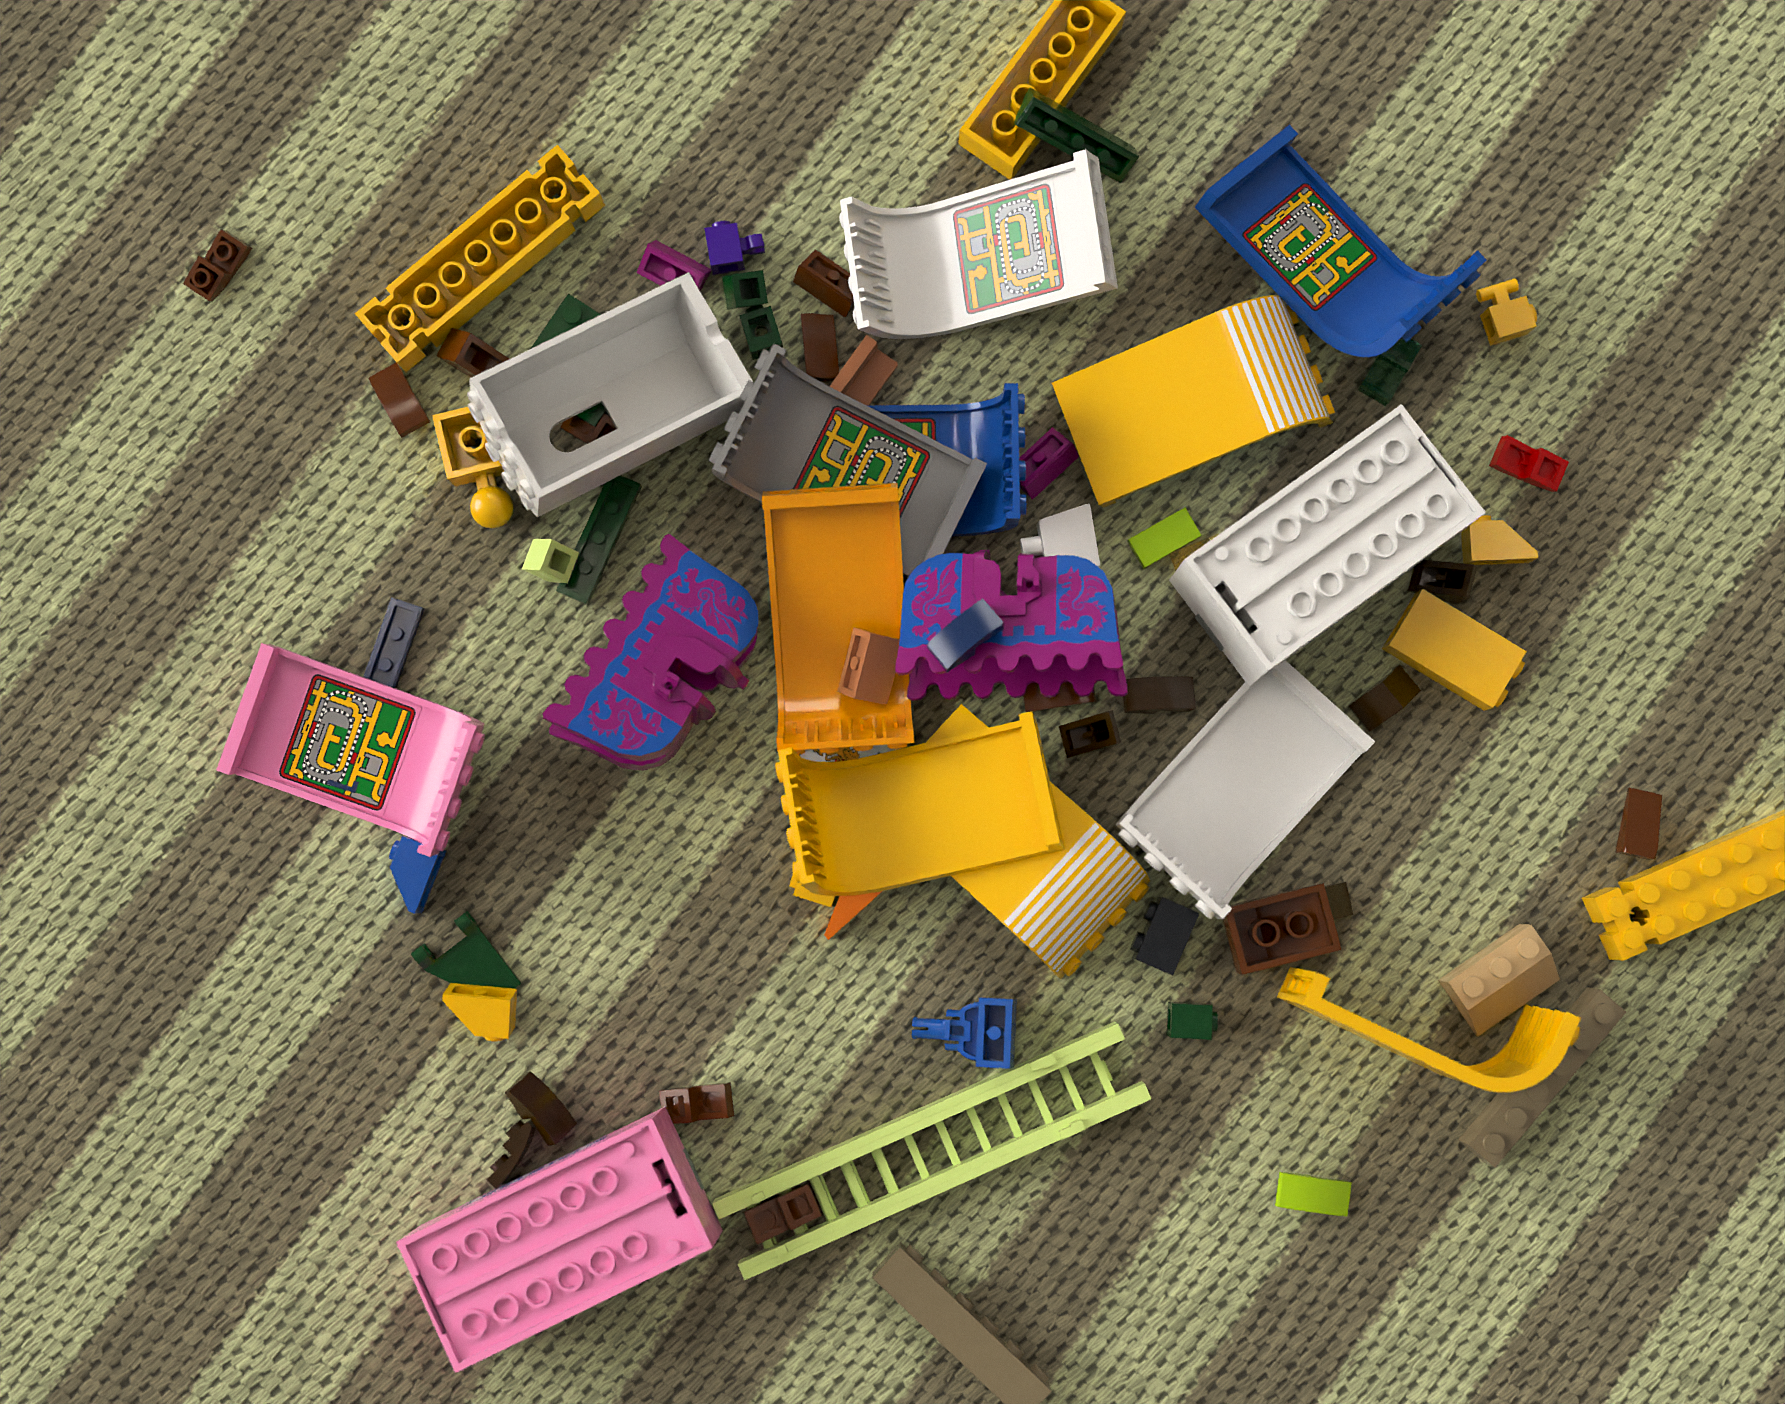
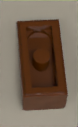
M1628 788L1615 853L1646 860H1656L1662 805L1661 794Z

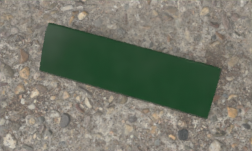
M1029 88L1014 121L1015 125L1074 157L1073 153L1086 149L1099 158L1101 173L1119 183L1122 182L1139 158L1136 149L1132 145L1036 90Z

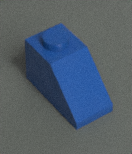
M402 836L400 841H395L390 851L389 859L392 860L390 870L408 911L415 914L422 913L447 850L440 851L439 854L429 857L417 853L418 847L423 845L422 843L408 836Z

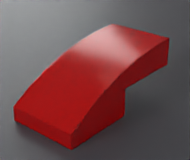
M1509 435L1501 436L1489 466L1533 486L1557 492L1569 462L1544 448L1534 449Z

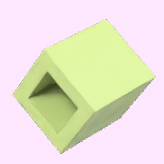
M533 539L522 570L548 582L568 583L579 552L552 539Z

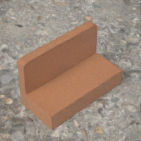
M866 335L829 387L865 405H870L898 364L878 350L877 341Z
M854 627L837 692L854 699L887 704L896 673L895 665L900 639Z

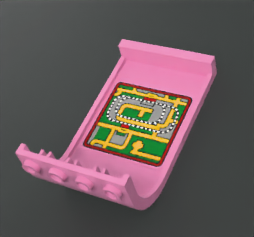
M261 643L216 770L228 775L236 774L399 832L422 843L423 845L418 847L417 853L431 857L439 854L440 851H444L448 843L450 832L447 829L451 818L455 819L462 803L459 796L462 787L467 786L472 776L473 767L470 765L474 753L478 754L483 745L485 734H482L485 724L469 715L281 647ZM328 779L350 787H352L354 781L359 783L356 792L352 793L328 785L327 781Z

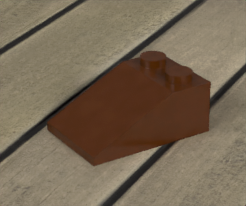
M1324 883L1229 905L1232 910L1222 919L1236 972L1241 975L1342 950Z

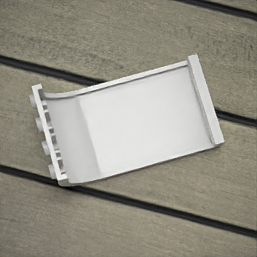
M1285 660L1251 686H1248L1245 682L1119 819L1116 823V826L1121 829L1118 835L1132 848L1138 845L1147 854L1144 859L1158 872L1163 868L1172 877L1169 882L1180 893L1186 895L1189 892L1198 901L1195 906L1206 917L1211 919L1215 916L1217 919H1223L1232 910L1228 903L1243 883L1362 753L1366 752L1375 741Z

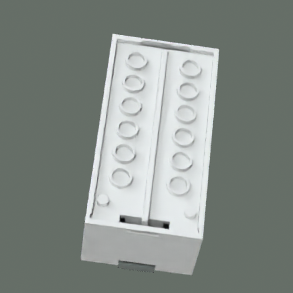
M1401 404L1185 558L1169 581L1196 615V620L1218 649L1223 651L1248 686H1251L1456 537L1486 512Z

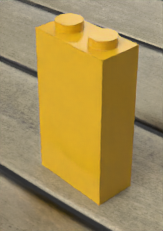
M1424 589L1414 594L1382 647L1384 651L1483 711L1492 709L1494 706L1499 707L1508 694V690L1505 687L1511 678L1515 679L1525 665L1522 659L1527 652Z

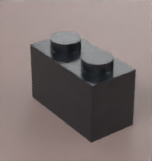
M1158 897L1156 902L1151 900L1143 916V919L1148 920L1143 933L1137 931L1130 950L1134 951L1132 958L1167 974L1174 975L1199 913L1164 897Z

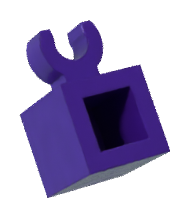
M718 221L713 223L711 227L704 228L713 275L745 270L743 255L765 253L762 233L740 238L737 223L729 221Z

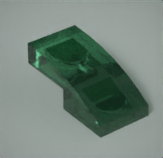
M1401 338L1386 352L1377 355L1358 391L1387 406L1404 375L1410 369L1422 345L1412 339L1405 342Z

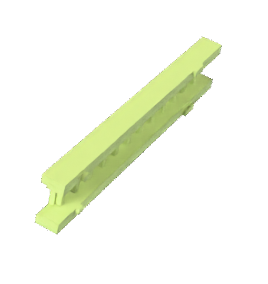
M1114 1021L1017 1064L1013 1068L999 1072L715 1198L712 1205L718 1219H721L746 1207L747 1209L754 1207L766 1198L775 1194H783L792 1190L791 1187L809 1180L826 1218V1222L808 1229L807 1224L793 1229L795 1235L779 1243L775 1237L762 1242L763 1250L740 1259L738 1262L744 1281L1151 1100L1147 1087L1142 1081L1115 1093L1110 1082L1113 1079L1104 1059L1101 1060L1097 1051L1125 1039L1119 1024ZM1089 1055L1107 1097L1084 1106L1066 1065ZM1058 1069L1076 1110L1053 1120L1036 1079ZM1028 1083L1045 1124L1022 1134L1005 1092ZM997 1096L1015 1138L991 1147L974 1106ZM966 1110L983 1148V1152L960 1161L943 1120ZM935 1124L953 1165L930 1175L912 1134ZM904 1138L922 1179L899 1189L881 1147ZM870 1152L889 1193L873 1201H870L853 1162L854 1159ZM838 1166L841 1167L857 1204V1208L842 1215H839L822 1175Z

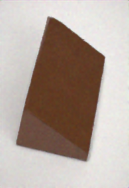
M815 249L798 266L793 282L844 318L854 307L853 294L848 284L850 273Z
M801 314L806 374L820 382L832 381L839 374L834 315Z

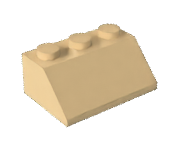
M1519 924L1438 981L1475 1035L1480 1036L1558 982L1560 978L1551 952L1533 926L1530 924Z

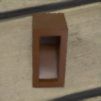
M451 328L436 355L447 364L470 377H474L509 360L508 357L472 333Z

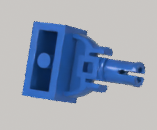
M981 997L979 1002L970 1003L960 1010H947L946 1016L959 1017V1020L913 1017L912 1026L928 1027V1030L914 1029L912 1030V1038L958 1041V1044L945 1043V1050L958 1051L967 1059L976 1061V1067L1013 1068L1017 999Z

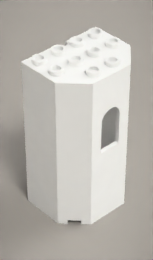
M688 272L470 378V392L467 395L471 403L468 404V408L477 423L480 422L488 442L485 444V448L493 462L499 460L504 472L501 475L510 491L515 489L525 508L531 510L539 517L728 421L733 411L739 414L745 401L739 398L747 381H752L729 340L725 339L721 334L714 314ZM599 403L603 404L617 428L572 452L557 450L551 444L549 438L554 426Z

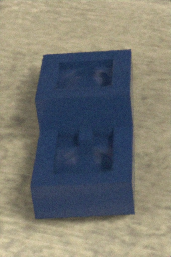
M981 599L944 627L927 644V648L943 668L949 672L975 655L977 646L1004 629V622L987 602Z

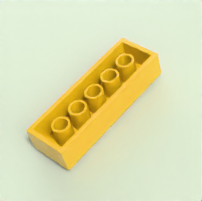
M1054 0L959 131L958 144L1009 180L1013 179L1041 140L1014 124L1029 88L1065 107L1122 29L1126 11L1110 0Z

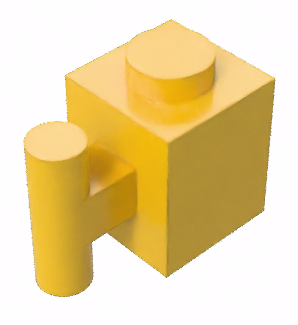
M1515 278L1476 291V296L1480 303L1490 299L1493 303V306L1488 307L1480 315L1490 346L1527 335L1537 327V313L1534 306L1529 304L1527 296L1513 300L1509 298L1508 294L1519 290V285Z

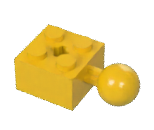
M468 407L432 415L447 479L455 487L476 482L478 491L474 494L470 503V510L474 520L479 525L491 529L505 525L512 516L513 502L505 490L497 487L495 477L501 476L504 470L499 460L493 462L485 448V444L488 442L480 422L477 423L474 420ZM479 438L482 441L480 446L473 449L471 446H474L475 439Z

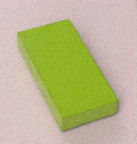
M1185 507L1129 538L1127 542L1142 568L1145 569L1195 541L1202 535Z

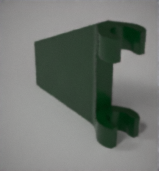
M466 911L454 920L466 937L436 959L425 943L411 953L414 960L426 972L449 983L513 989L521 984V981L482 932L469 911Z

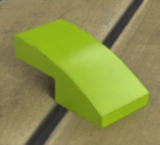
M1279 1172L1275 1206L1347 1217L1352 1182L1319 1178L1306 1174Z

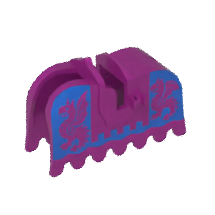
M670 534L665 535L660 543L661 552L666 556L663 564L660 566L650 563L642 568V579L648 585L645 587L644 593L629 591L623 596V607L629 612L625 621L613 618L605 622L603 631L604 635L609 639L607 648L602 649L594 646L585 651L584 660L590 667L589 676L571 675L566 679L564 685L566 692L571 696L570 704L566 706L558 703L550 704L543 712V719L552 723L549 728L550 735L579 746L623 769L644 771L662 766L673 758L681 748L693 724L698 725L701 720H708L716 713L714 705L698 690L704 692L713 691L719 684L727 688L735 689L738 687L744 690L749 683V680L743 676L740 668L753 653L758 638L759 622L756 603L749 592L738 582L694 554Z
M979 550L974 554L947 553L936 555L918 565L905 582L900 641L895 672L899 675L910 674L907 698L911 701L923 699L930 685H937L941 695L949 700L955 699L959 695L960 689L964 684H970L974 695L980 699L991 696L994 686L999 683L1006 686L1007 693L1012 698L1022 697L1026 693L1027 686L1033 682L1039 685L1041 694L1049 698L1055 697L1059 693L1064 682H1070L1075 693L1081 697L1089 696L1093 692L1095 684L1099 681L1107 684L1108 691L1113 696H1125L1128 694L1113 588L1104 571L1090 560L1075 555L1035 558L1034 554L1021 553L1018 555L1017 595H1007L1001 591V571L999 565L991 560L990 550ZM981 599H984L1004 622V629L977 646L975 655L947 672L929 651L927 644L961 613Z

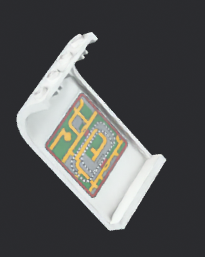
M1085 149L1073 153L1074 161L918 207L879 208L868 205L852 196L840 200L842 211L840 213V223L844 229L846 240L844 254L849 262L850 269L848 284L853 294L855 306L853 319L858 330L874 336L891 339H914L945 335L1117 289L1099 158Z

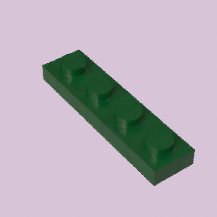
M620 475L604 484L576 545L575 551L579 552L569 581L568 583H559L556 590L558 593L589 605L642 488L640 483Z

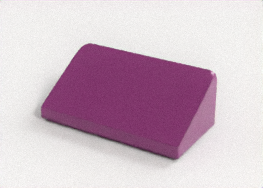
M654 240L647 244L636 273L662 286L689 272L699 291H701L712 269Z
M1052 427L1019 458V461L1026 462V480L1020 481V488L1031 499L1039 495L1079 457L1074 444Z

